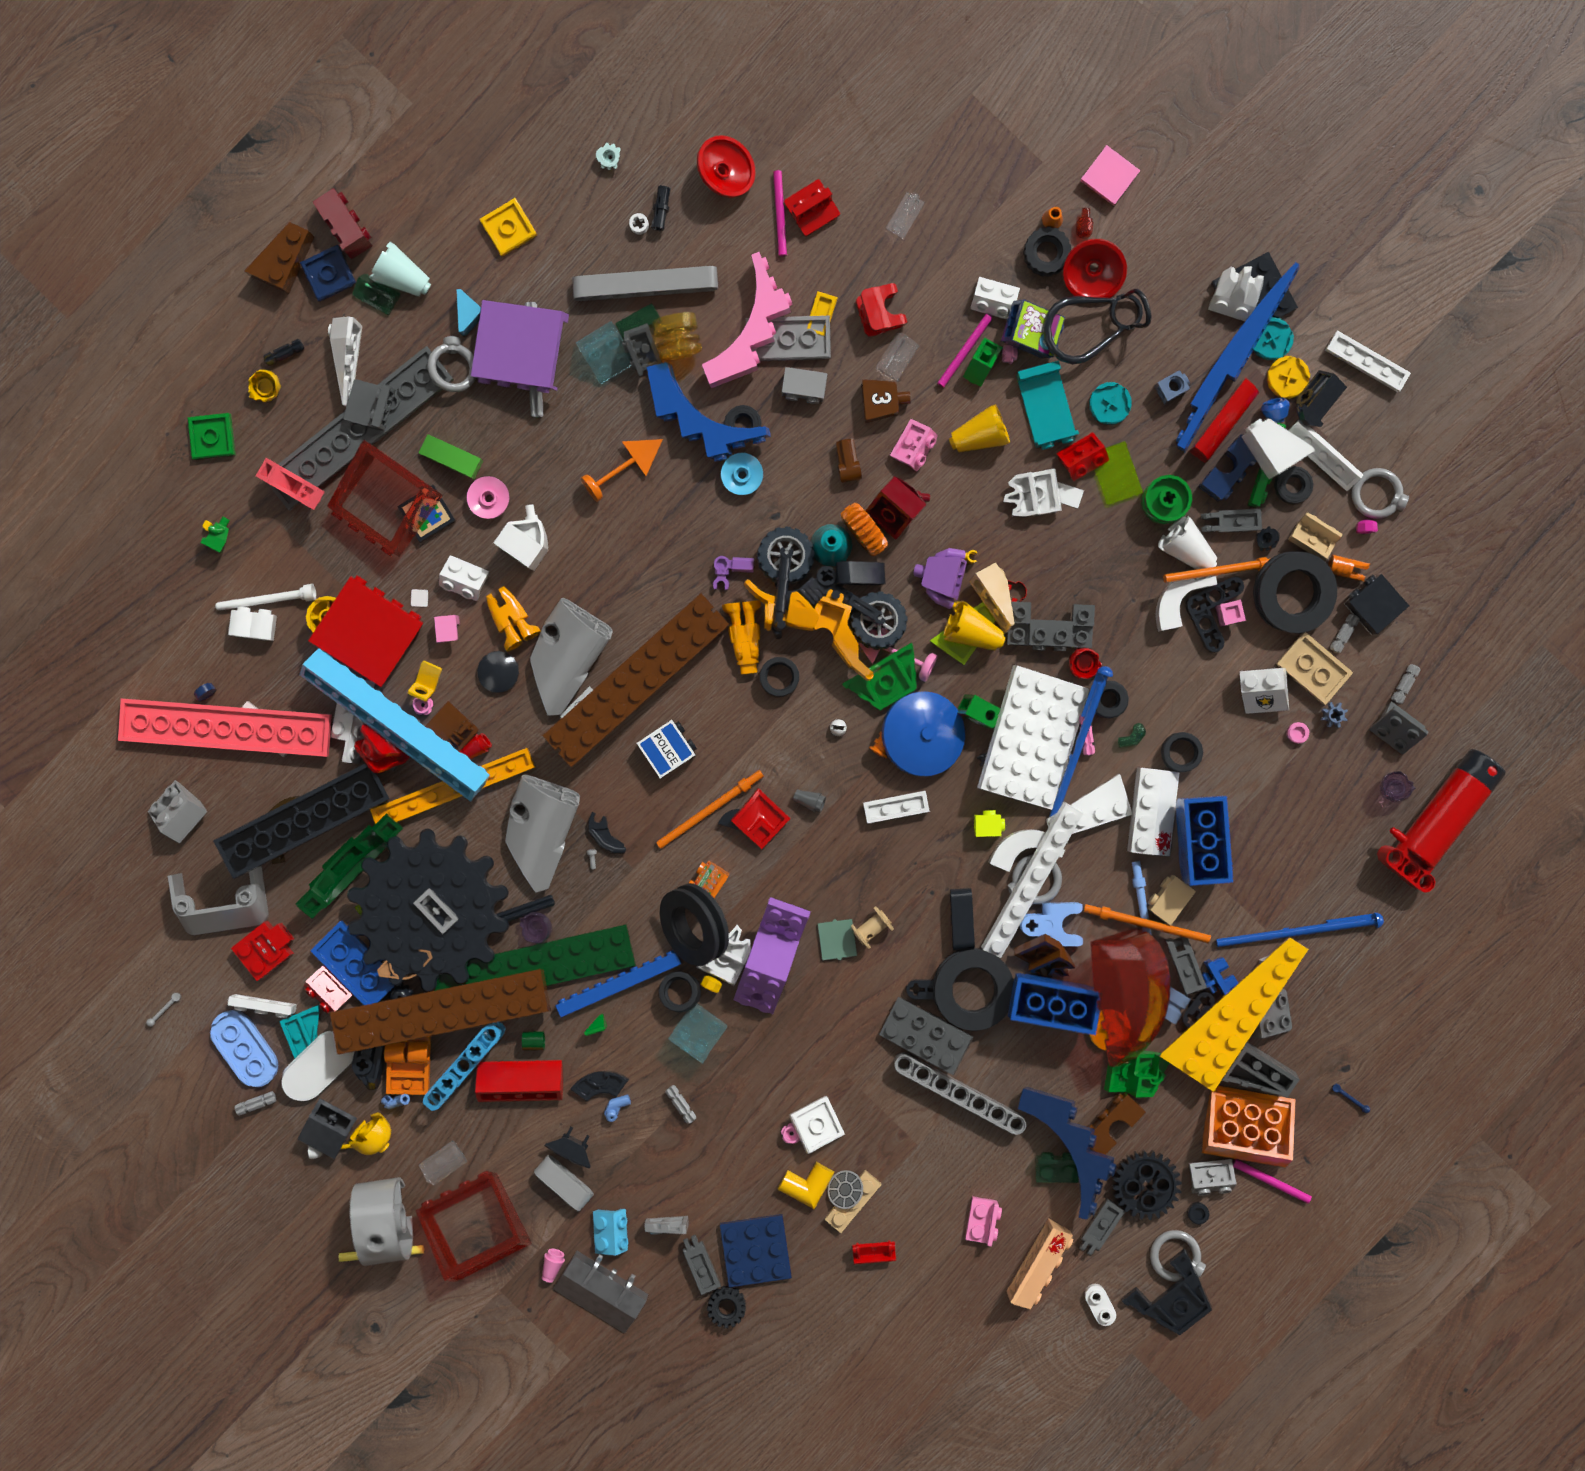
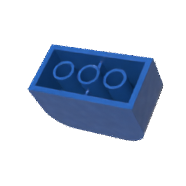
M1227 796L1177 799L1178 850L1183 882L1190 886L1233 883Z
M1015 973L1008 1017L1010 1020L1096 1035L1103 992L1098 988L1084 984Z

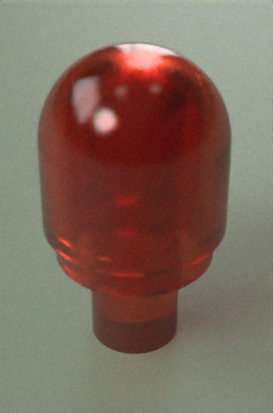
M1082 208V215L1077 220L1076 233L1082 239L1089 238L1093 233L1094 222L1093 218H1090V208Z

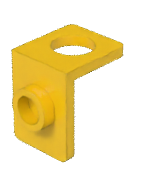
M422 661L416 681L408 690V694L427 701L436 690L442 669L429 662ZM415 690H423L426 694H419Z

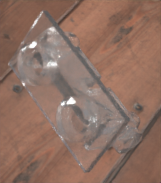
M906 192L886 229L904 239L925 202L919 199L920 196L918 194Z

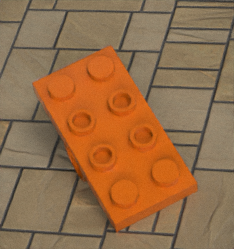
M431 1036L385 1045L384 1059L387 1063L386 1094L426 1095L430 1090Z

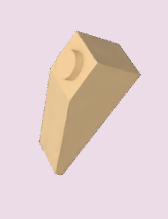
M994 563L977 572L970 580V583L1004 633H1007L1015 624L1008 580L1004 571Z

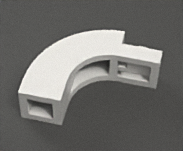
M1216 576L1171 582L1164 589L1157 603L1156 624L1158 632L1182 627L1180 603L1183 597L1192 590L1217 585Z
M1028 829L1008 835L995 847L988 863L1010 872L1017 855L1025 849L1037 848L1046 832ZM1064 849L1062 850V852H1061V854H1060V856H1059V857H1061V858H1062V856H1063V854H1064V852H1065Z

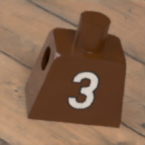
M862 380L865 423L896 416L899 414V405L911 404L910 391L897 392L896 382Z

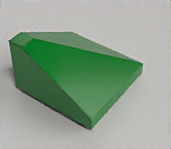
M600 1014L585 1030L584 1034L586 1036L605 1031L607 1024L604 1014Z

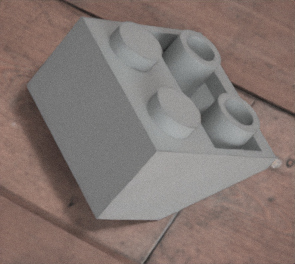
M175 780L165 789L163 795L151 805L148 813L162 834L180 843L207 813V810L201 801Z

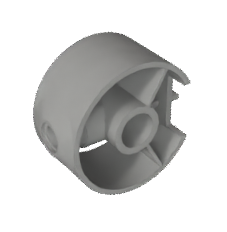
M400 1177L357 1183L353 1187L350 1202L351 1230L355 1251L363 1266L408 1260L411 1256L413 1222L412 1216L406 1217V1211L402 1204L401 1188L405 1187V1183Z

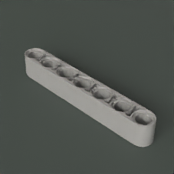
M702 266L576 276L572 278L573 298L576 301L715 291L718 290L717 267Z
M902 1052L895 1056L894 1066L900 1074L1012 1134L1018 1135L1025 1131L1026 1122L1023 1116L1015 1110L908 1053ZM906 1058L910 1063L908 1067L900 1068L898 1066L899 1060ZM924 1068L928 1070V1075L925 1078H919L917 1076L919 1069ZM940 1078L947 1081L946 1086L943 1088L935 1086L936 1081ZM959 1088L965 1090V1095L962 1098L954 1096V1092ZM978 1098L983 1099L984 1104L982 1107L975 1108L973 1106L974 1100ZM994 1109H1001L1002 1115L999 1118L992 1117L991 1114ZM1013 1119H1020L1021 1124L1019 1127L1013 1128L1010 1126Z

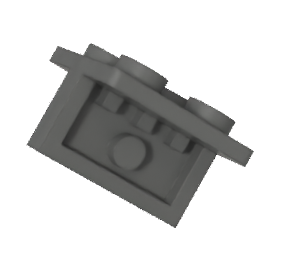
M1392 701L1386 706L1381 718L1370 728L1371 732L1401 754L1406 753L1428 734L1423 724Z

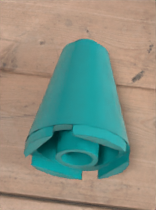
M835 524L824 525L817 529L811 538L814 558L825 566L834 567L836 562L846 561L851 554V537L841 526ZM833 539L836 542L831 545L828 543V540Z

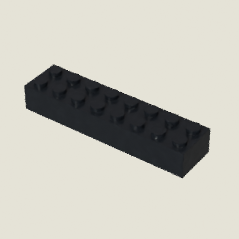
M365 763L213 840L232 878L236 879L389 801L390 798L377 774L372 772Z

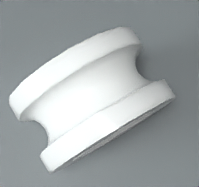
M634 214L629 220L630 228L635 234H644L649 228L648 220L643 214ZM637 219H639L640 222H645L642 223L643 228L639 229L638 226H633L636 225L635 221Z

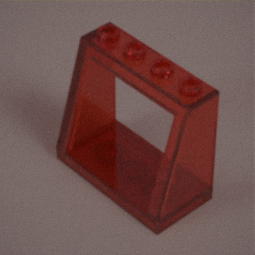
M363 440L327 507L333 510L331 515L342 521L343 518L349 522L347 526L357 533L361 530L365 533L364 538L374 545L376 542L382 545L381 550L387 555L392 556V554L400 557L443 495L366 440ZM375 458L420 489L391 541L342 507L344 501Z
M484 1171L477 1175L478 1179L472 1182L470 1180L462 1182L458 1185V1189L454 1191L447 1190L440 1194V1198L434 1201L433 1199L427 1200L421 1204V1208L416 1210L444 1281L458 1282L532 1244L497 1173ZM493 1186L513 1237L458 1264L434 1215Z

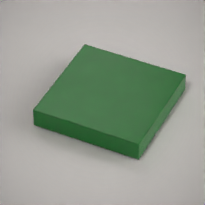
M231 413L187 417L193 460L236 455Z

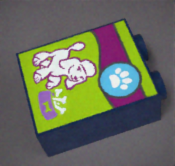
M1024 299L1013 301L1001 342L1042 359L1053 358L1054 355L1050 353L1045 344L1043 335V324L1049 310ZM1056 314L1053 318L1051 327L1052 339L1057 348L1060 334L1064 329L1063 323L1065 317Z

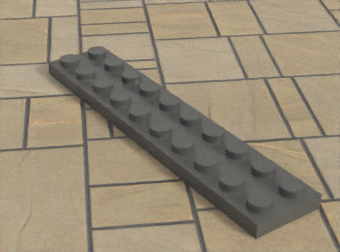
M428 346L424 347L378 384L379 386H382V384L389 385L396 390L385 431L346 421L343 419L344 411L278 465L320 488L442 390L432 381L428 373V359L432 351ZM437 359L436 370L438 375L448 383L454 381ZM268 484L288 510L291 511L301 503Z

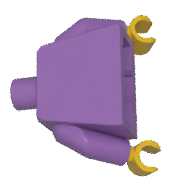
M948 548L936 553L934 557H928L926 566L916 564L914 576L923 578L921 584L926 588V593L936 604L948 609L952 608L955 613L957 612L954 608L960 601L954 602V600H958L966 564L977 562L969 558L970 554H978L975 550L965 553L964 550Z

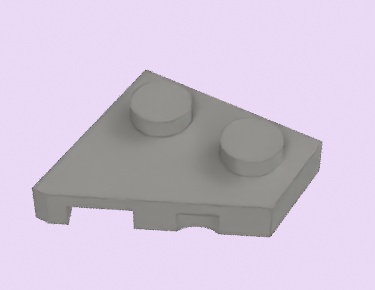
M688 1216L648 1218L645 1221V1232H650V1234L654 1235L662 1233L686 1234L689 1225Z

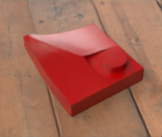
M757 788L731 821L755 844L763 849L791 818Z

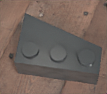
M1247 1042L1221 1081H1230L1241 1084V1086H1250L1261 1089V1091L1288 1097L1300 1079L1295 1071Z

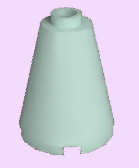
M389 242L386 246L388 247L386 253L382 252L372 269L373 274L369 278L375 282L416 296H420L421 293L425 295L431 286L428 283L430 278L395 244Z

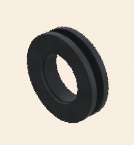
M1293 551L1281 553L1268 560L1258 572L1253 587L1254 604L1260 617L1271 627L1291 633L1308 632L1324 623L1332 613L1337 599L1336 579L1327 563L1313 554ZM1298 570L1309 576L1313 583L1314 593L1312 601L1305 610L1300 613L1290 614L1279 605L1276 592L1282 577L1289 572Z
M691 883L684 884L664 895L660 903V922L667 941L678 956L694 966H704L721 957L728 948L729 929L724 913L713 896L704 888ZM685 908L690 910L700 923L703 941L699 940L689 928L685 917Z
M975 948L956 951L939 965L933 979L932 992L934 1001L940 1013L953 1025L971 1031L984 1030L996 1025L1007 1015L1014 980L1009 968L1000 958L983 949ZM969 968L985 970L991 976L994 983V994L991 1001L985 1007L978 1010H966L960 1007L953 996V984L956 977L962 971Z

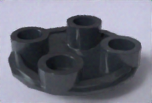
M490 652L479 662L477 669L478 679L482 686L489 691L496 693L506 692L517 682L519 665L506 652Z

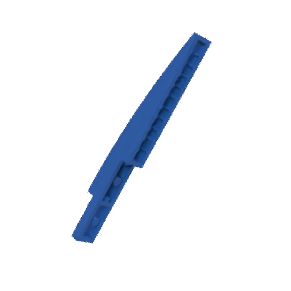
M1295 262L1263 298L1213 366L1191 403V407L1197 411L1196 413L1192 411L1186 422L1189 424L1185 431L1182 430L1176 439L1178 449L1186 453L1226 380L1230 379L1236 382L1299 271L1298 263Z

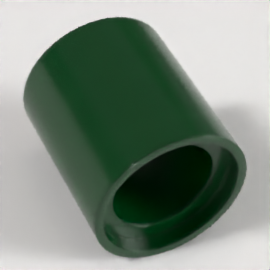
M522 1032V1050H545V1032Z

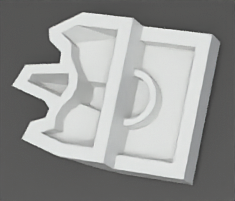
M1244 266L1240 273H1236L1233 267L1223 271L1208 310L1246 321L1256 308L1263 287L1264 276L1258 275L1256 278H1252V266Z
M1055 469L1018 474L1008 482L1009 486L1013 487L1015 491L1006 494L1003 502L1017 504V507L1013 509L1012 515L1036 516L1062 511Z
M736 925L729 933V944L726 952L704 966H697L696 968L734 986L751 952L750 939L740 941L739 938L742 930Z

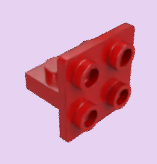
M819 179L784 200V204L804 236L812 234L840 216V211L832 200L830 189L828 187L825 189Z

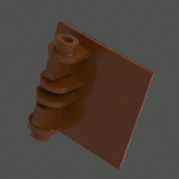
M449 701L425 726L433 730L442 740L449 742L457 751H460L479 730Z

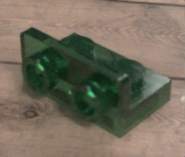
M1042 1152L1041 1155H1036L1035 1181L1079 1183L1077 1167L1071 1153L1064 1152L1062 1156H1054V1153Z

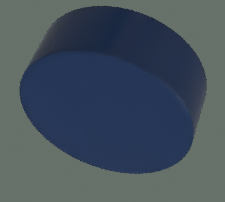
M212 683L203 684L195 690L194 696L198 701H204L216 692V688Z

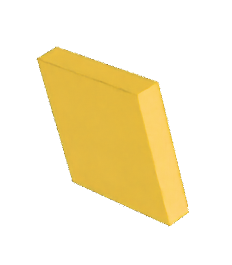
M516 198L479 219L502 257L537 236L536 231Z

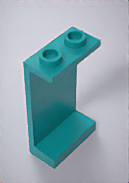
M1059 360L1018 371L1016 374L1036 448L1042 447V450L1054 447L1056 442L1062 441V444L1075 441L1074 437L1079 435V431L1075 430L1059 373L1061 369Z

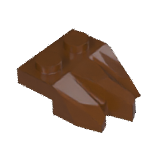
M1047 934L1040 935L1014 948V955L1029 963V971L1037 976L1052 978L1054 973L1064 977L1069 976L1068 969H1075V964L1063 945Z

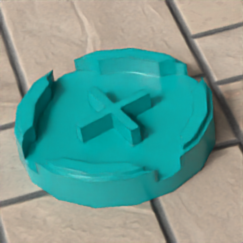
M1271 318L1253 350L1257 356L1264 360L1274 361L1290 351L1294 335L1287 322L1280 318Z
M1106 382L1099 385L1092 392L1089 399V409L1092 416L1098 422L1106 425H1115L1123 421L1132 407V400L1128 390L1115 382Z

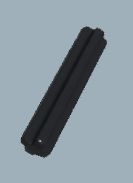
M548 895L497 913L496 915L509 922L554 906L555 900L552 895Z

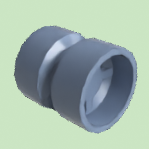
M1166 985L1161 994L1163 999L1157 1000L1152 1011L1177 1024L1182 1015L1180 1010L1186 1009L1191 999Z

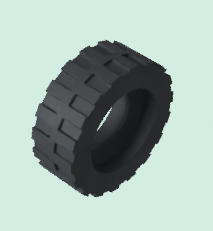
M1042 227L1037 231L1035 230L1028 237L1023 250L1024 261L1027 263V267L1034 274L1037 273L1040 276L1049 277L1053 274H1058L1063 270L1065 259L1071 251L1069 238L1065 236L1063 231H1059L1058 228ZM1046 241L1052 242L1058 250L1057 257L1051 262H1044L1037 255L1038 246Z

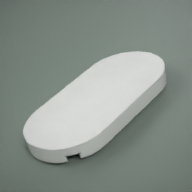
M326 1031L320 1034L283 1071L282 1088L290 1098L298 1101H307L315 1098L351 1064L354 1052L337 1055L333 1031Z

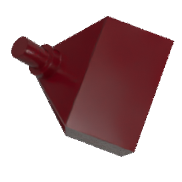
M894 476L865 511L896 540L927 505L925 502L930 501V494L921 493L905 481Z

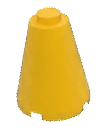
M996 404L989 406L951 433L952 437L949 438L953 450L957 449L958 452L1004 446L1010 443L1006 426L1003 424L1002 416Z
M960 601L954 609L957 612L954 616L950 614L944 629L945 640L993 651L1003 646L1005 637L1001 629L968 603Z

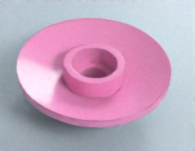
M481 477L474 481L468 489V506L474 514L481 518H496L506 510L509 504L508 489L502 481L495 477ZM488 495L493 496V500L491 502L486 501V497Z

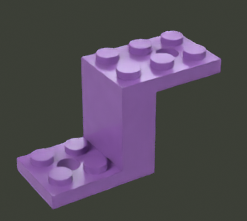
M770 897L733 999L734 1001L745 1006L757 1008L764 1013H774L810 911Z

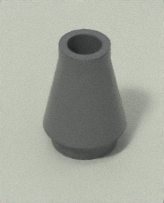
M797 789L793 801L814 813H821L826 797L822 796V793Z

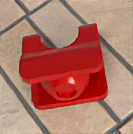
M895 283L864 289L861 295L857 297V309L865 334L868 337L899 329L908 323L904 314L893 315L884 306L885 300L892 298L898 292Z
M362 725L361 732L365 738L356 741L354 748L372 772L381 773L408 761L410 756L368 725Z

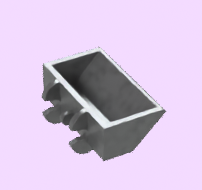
M576 1251L553 1290L625 1333L646 1303L648 1294L632 1285L636 1277L635 1275L631 1274L626 1281L616 1275V1269L613 1268L610 1271L600 1265L603 1255L599 1254L597 1259L593 1261L581 1252Z

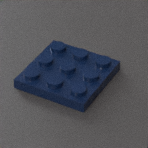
M783 1214L720 1223L729 1287L792 1278Z

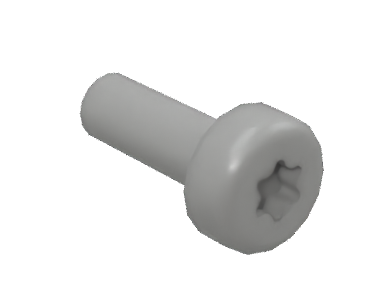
M595 849L587 850L591 869L596 868L595 854H597V851Z

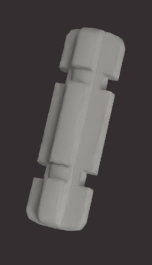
M1349 614L1346 618V623L1342 625L1335 637L1336 641H1333L1330 646L1332 651L1341 653L1343 650V644L1347 643L1354 631L1353 627L1357 626L1360 618L1354 614Z
M1410 664L1408 666L1407 674L1403 675L1398 684L1397 692H1394L1391 700L1395 703L1402 704L1404 702L1405 694H1408L1416 680L1415 677L1420 672V668L1416 665Z
M672 1085L666 1089L665 1093L669 1099H672L671 1102L680 1115H683L685 1122L690 1124L696 1119V1115L693 1111H690V1106L683 1096L678 1094L679 1090L676 1086Z
M271 1091L264 1094V1096L260 1095L245 1101V1103L241 1102L235 1105L236 1114L240 1116L247 1113V1111L251 1112L266 1106V1104L269 1105L276 1102L275 1093Z

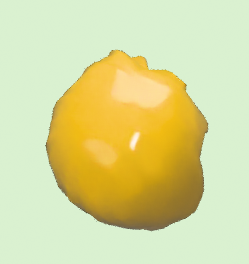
M258 370L248 380L249 398L255 401L269 402L279 394L281 388L279 378L272 371Z

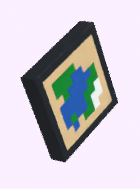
M431 485L397 506L420 543L456 521L435 485Z

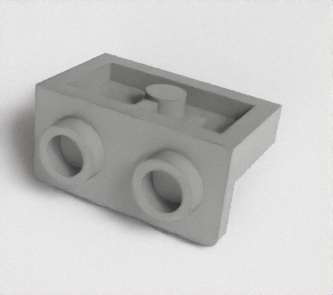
M1232 1159L1189 1164L1192 1194L1198 1193V1196H1206L1214 1191L1226 1194L1232 1192L1236 1186Z

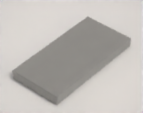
M830 315L778 317L768 321V323H773L776 334L773 335L774 342L751 350L752 352L756 350L760 361L831 359ZM809 321H812L811 329H807ZM826 322L825 336L817 334L815 330L823 332Z

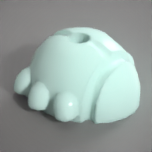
M606 143L604 147H600L597 150L596 158L598 162H601L602 168L607 167L608 170L612 167L617 168L621 149L619 147L616 148L615 144L610 146L609 143Z

